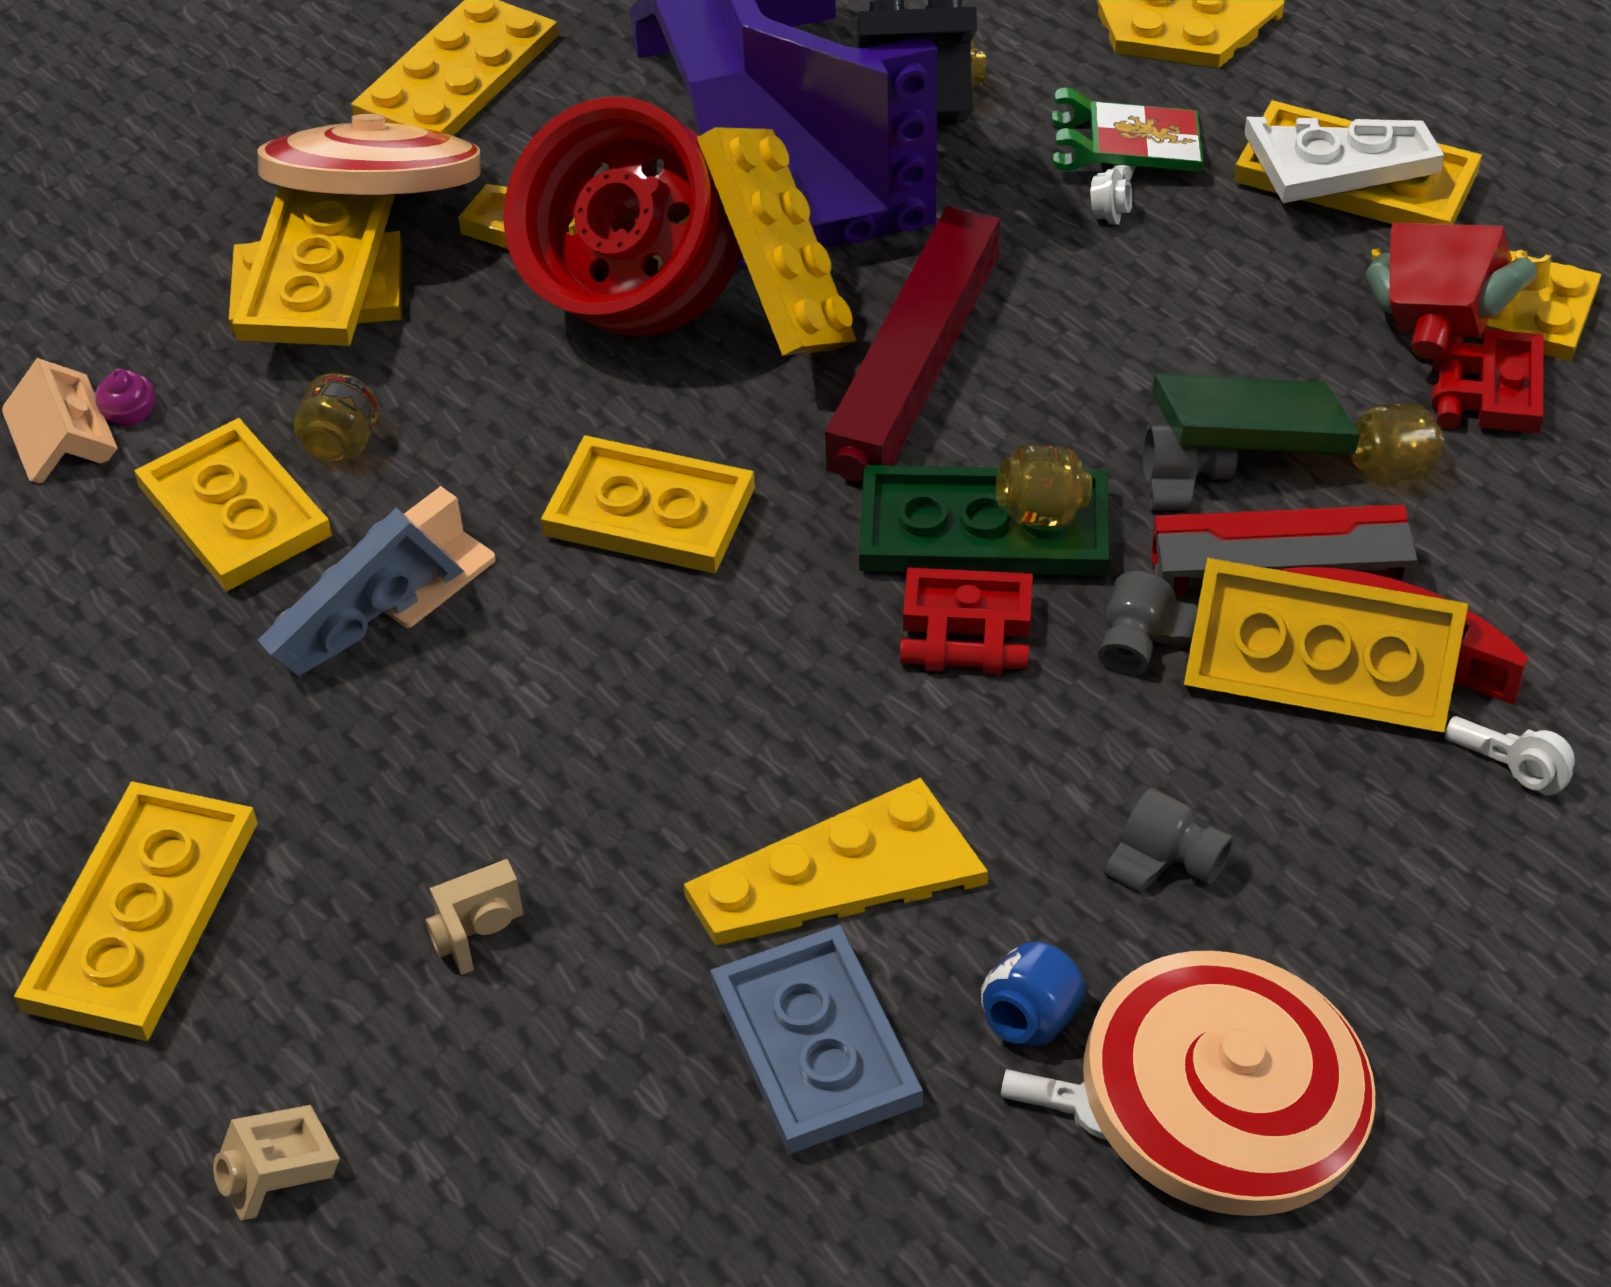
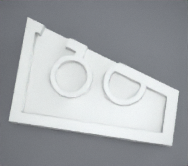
M1246 117L1245 136L1283 203L1441 173L1444 154L1423 121L1355 119L1349 128L1319 127L1318 118H1297L1296 126H1267L1266 117Z

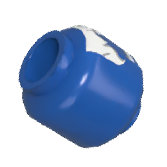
M1040 941L1025 942L1012 949L988 973L981 987V1004L989 1026L1002 1039L1025 1047H1041L1055 1040L1079 1014L1086 1000V985L1077 965L1059 948Z

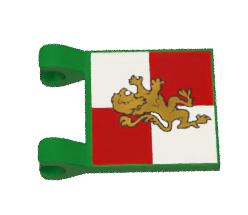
M1065 87L1056 90L1054 95L1055 103L1069 104L1073 107L1072 110L1066 113L1052 112L1053 125L1061 129L1056 133V144L1060 146L1069 145L1074 148L1068 154L1059 152L1053 154V164L1057 169L1071 171L1091 162L1202 171L1203 156L1197 110L1091 101L1072 88ZM1090 121L1091 140L1080 132L1069 128Z

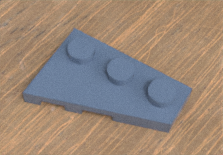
M396 507L383 520L374 524L368 530L366 536L337 564L329 567L322 574L320 580L291 608L283 611L276 618L273 625L257 640L270 656L300 676L365 637L368 622L384 611L394 607L398 613H401L417 603L418 598L414 592L436 577L440 576L447 583L463 573L464 570L444 549Z

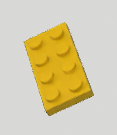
M464 0L351 103L353 116L359 114H378L385 116V123L416 126L454 136L559 36L557 21L500 0Z
M1273 100L1263 117L1267 118V126H1296L1297 118H1318L1319 127L1349 128L1353 122ZM1248 142L1236 163L1234 182L1277 193ZM1437 143L1444 154L1441 173L1308 198L1304 201L1390 224H1454L1479 172L1482 154Z
M714 127L698 136V143L782 356L833 351L856 342L857 340L851 327L852 314L850 308L837 292L830 274L831 261L829 255L816 239L809 221V204L804 195L796 188L788 168L789 154L784 143L775 135L773 129Z
M279 186L232 323L236 341L350 346L395 194H334Z
M1207 558L1184 685L1444 733L1469 603Z
M131 781L14 995L20 1012L148 1042L258 824L253 807Z

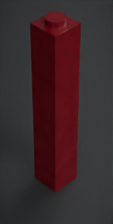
M946 206L825 430L826 471L836 473L848 481L858 482L863 480L864 468L867 465H893L999 258L1000 218Z

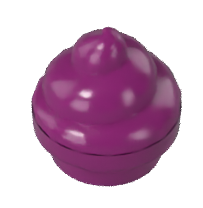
M121 368L115 369L108 374L105 380L99 384L95 393L96 405L105 419L123 426L133 425L144 420L150 414L156 401L154 388L146 377L131 370Z

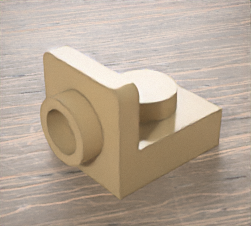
M508 859L431 887L430 892L435 916L425 919L439 958L452 954L461 975L473 971L467 936L475 933L481 935L496 933L505 928L512 919L523 915L518 881Z
M307 1105L232 1119L221 1151L215 1156L213 1171L220 1193L223 1196L229 1197L240 1220H247L257 1217L267 1191L333 1178L340 1158L312 1106Z

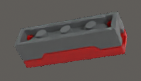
M1369 505L1362 507L1154 516L1151 548L1154 575L1167 581L1174 589L1175 599L1183 603L1199 605L1207 558L1281 571L1283 568L1297 567L1348 569L1372 573L1413 585L1418 559L1405 505Z

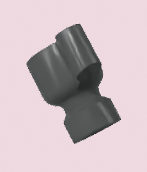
M1149 424L1144 436L1142 456L1144 479L1149 485L1150 511L1187 512L1193 496L1195 478L1198 474H1205L1210 480L1232 481L1237 468L1238 449L1181 447L1168 424Z
M1130 571L1121 574L1115 581L1105 612V620L1109 630L1105 632L1098 652L1100 662L1108 669L1140 675L1148 668L1153 650L1152 642L1167 644L1171 647L1191 648L1198 606L1176 600L1174 589L1167 581L1157 575L1143 571Z
M1152 787L1143 794L1134 807L1124 828L1121 843L1108 860L1104 874L1142 893L1171 864L1181 862L1185 865L1188 874L1211 885L1224 868L1231 854L1235 837L1214 826L1199 827L1196 823V815L1188 805Z

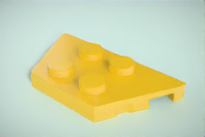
M1096 0L1099 6L1098 15L1103 26L1109 30V40L1115 54L1213 68L1221 67L1233 57L1235 50L1246 47L1256 39L1259 29L1272 19L1277 22L1282 18L1285 0Z

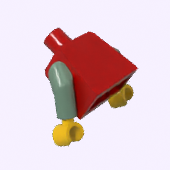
M1392 223L1390 253H1381L1380 249H1373L1371 251L1373 261L1366 271V280L1380 308L1387 313L1393 314L1398 331L1404 334H1413L1411 351L1421 358L1433 360L1443 358L1446 355L1450 336L1476 337L1483 333L1489 317L1496 316L1521 290L1535 291L1546 288L1550 281L1551 255H1545L1543 258L1533 260L1528 259L1527 251L1518 250L1515 254V260L1512 261L1504 226Z

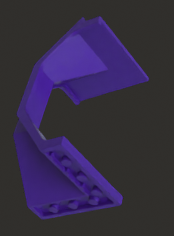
M638 0L630 7L633 46L638 58L671 52L687 89L699 136L714 127L774 130L775 135L780 138L788 151V168L796 188L804 195L809 204V221L817 241L824 248L850 242L861 243L869 238L900 231H916L923 226L936 224L937 47L930 35L869 48H850L793 28L794 26L836 18V0ZM742 253L737 267L747 266Z

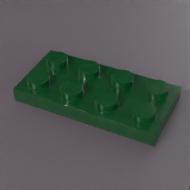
M867 465L864 468L859 571L907 572V568L1030 573L1033 575L1108 576V470L1052 468L1049 488L1046 491H1039V484L1044 481L1046 468H1044L1041 481L1022 483L1021 476L1024 468ZM1036 485V497L1020 496V486Z

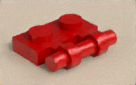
M1484 329L1481 345L1463 343V337L1450 336L1446 355L1440 359H1433V371L1438 376V382L1432 389L1431 403L1433 410L1437 412L1438 425L1445 429L1456 428L1461 423V413L1465 410L1479 411L1478 428L1539 434L1543 420L1544 334ZM1466 373L1480 374V381L1462 380V376Z
M907 568L903 631L927 632L926 640L901 638L900 664L925 665L926 672H945V666L983 668V674L1002 675V669L1028 670L1029 645L1004 644V636L1030 638L1033 574ZM947 633L984 635V643L947 641Z

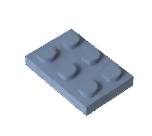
M841 925L710 970L714 992L788 1155L923 1106V1090Z

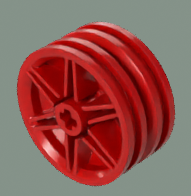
M619 96L602 97L579 103L555 116L544 125L531 139L517 160L507 186L504 201L503 218L506 244L517 271L528 286L552 305L605 331L626 336L647 337L670 332L684 326L707 310L726 288L735 272L742 252L698 143L697 137L699 135L653 104L635 98ZM658 159L663 160L664 163L663 170L659 175H657ZM604 165L609 166L610 170L603 171L595 176L600 167ZM689 215V219L687 222L683 224H678L686 216ZM573 217L577 230L575 235H571L569 232V225ZM658 255L662 259L663 268L659 272L658 260L652 256ZM609 271L608 276L603 282L596 281L597 278Z

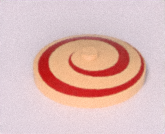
M378 114L352 116V123L327 125L298 131L266 142L257 149L258 175L262 179L275 185L311 192L357 195L427 192L469 183L477 179L481 173L480 149L477 145L431 129L385 123V116Z
M1189 951L1158 958L1132 971L1112 989L1102 1003L1089 1033L1084 1052L1083 1072L1087 1099L1099 1128L1112 1148L1135 1172L1158 1189L1181 1201L1209 1211L1243 1216L1271 1215L1297 1209L1319 1199L1331 1191L1352 1168L1368 1139L1375 1113L1373 1073L1362 1043L1348 1021L1326 997L1299 977L1271 963L1246 955L1222 951Z

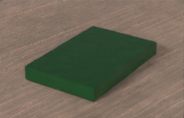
M1155 373L1152 394L1181 447L1343 455L1356 454L1360 433L1326 382Z

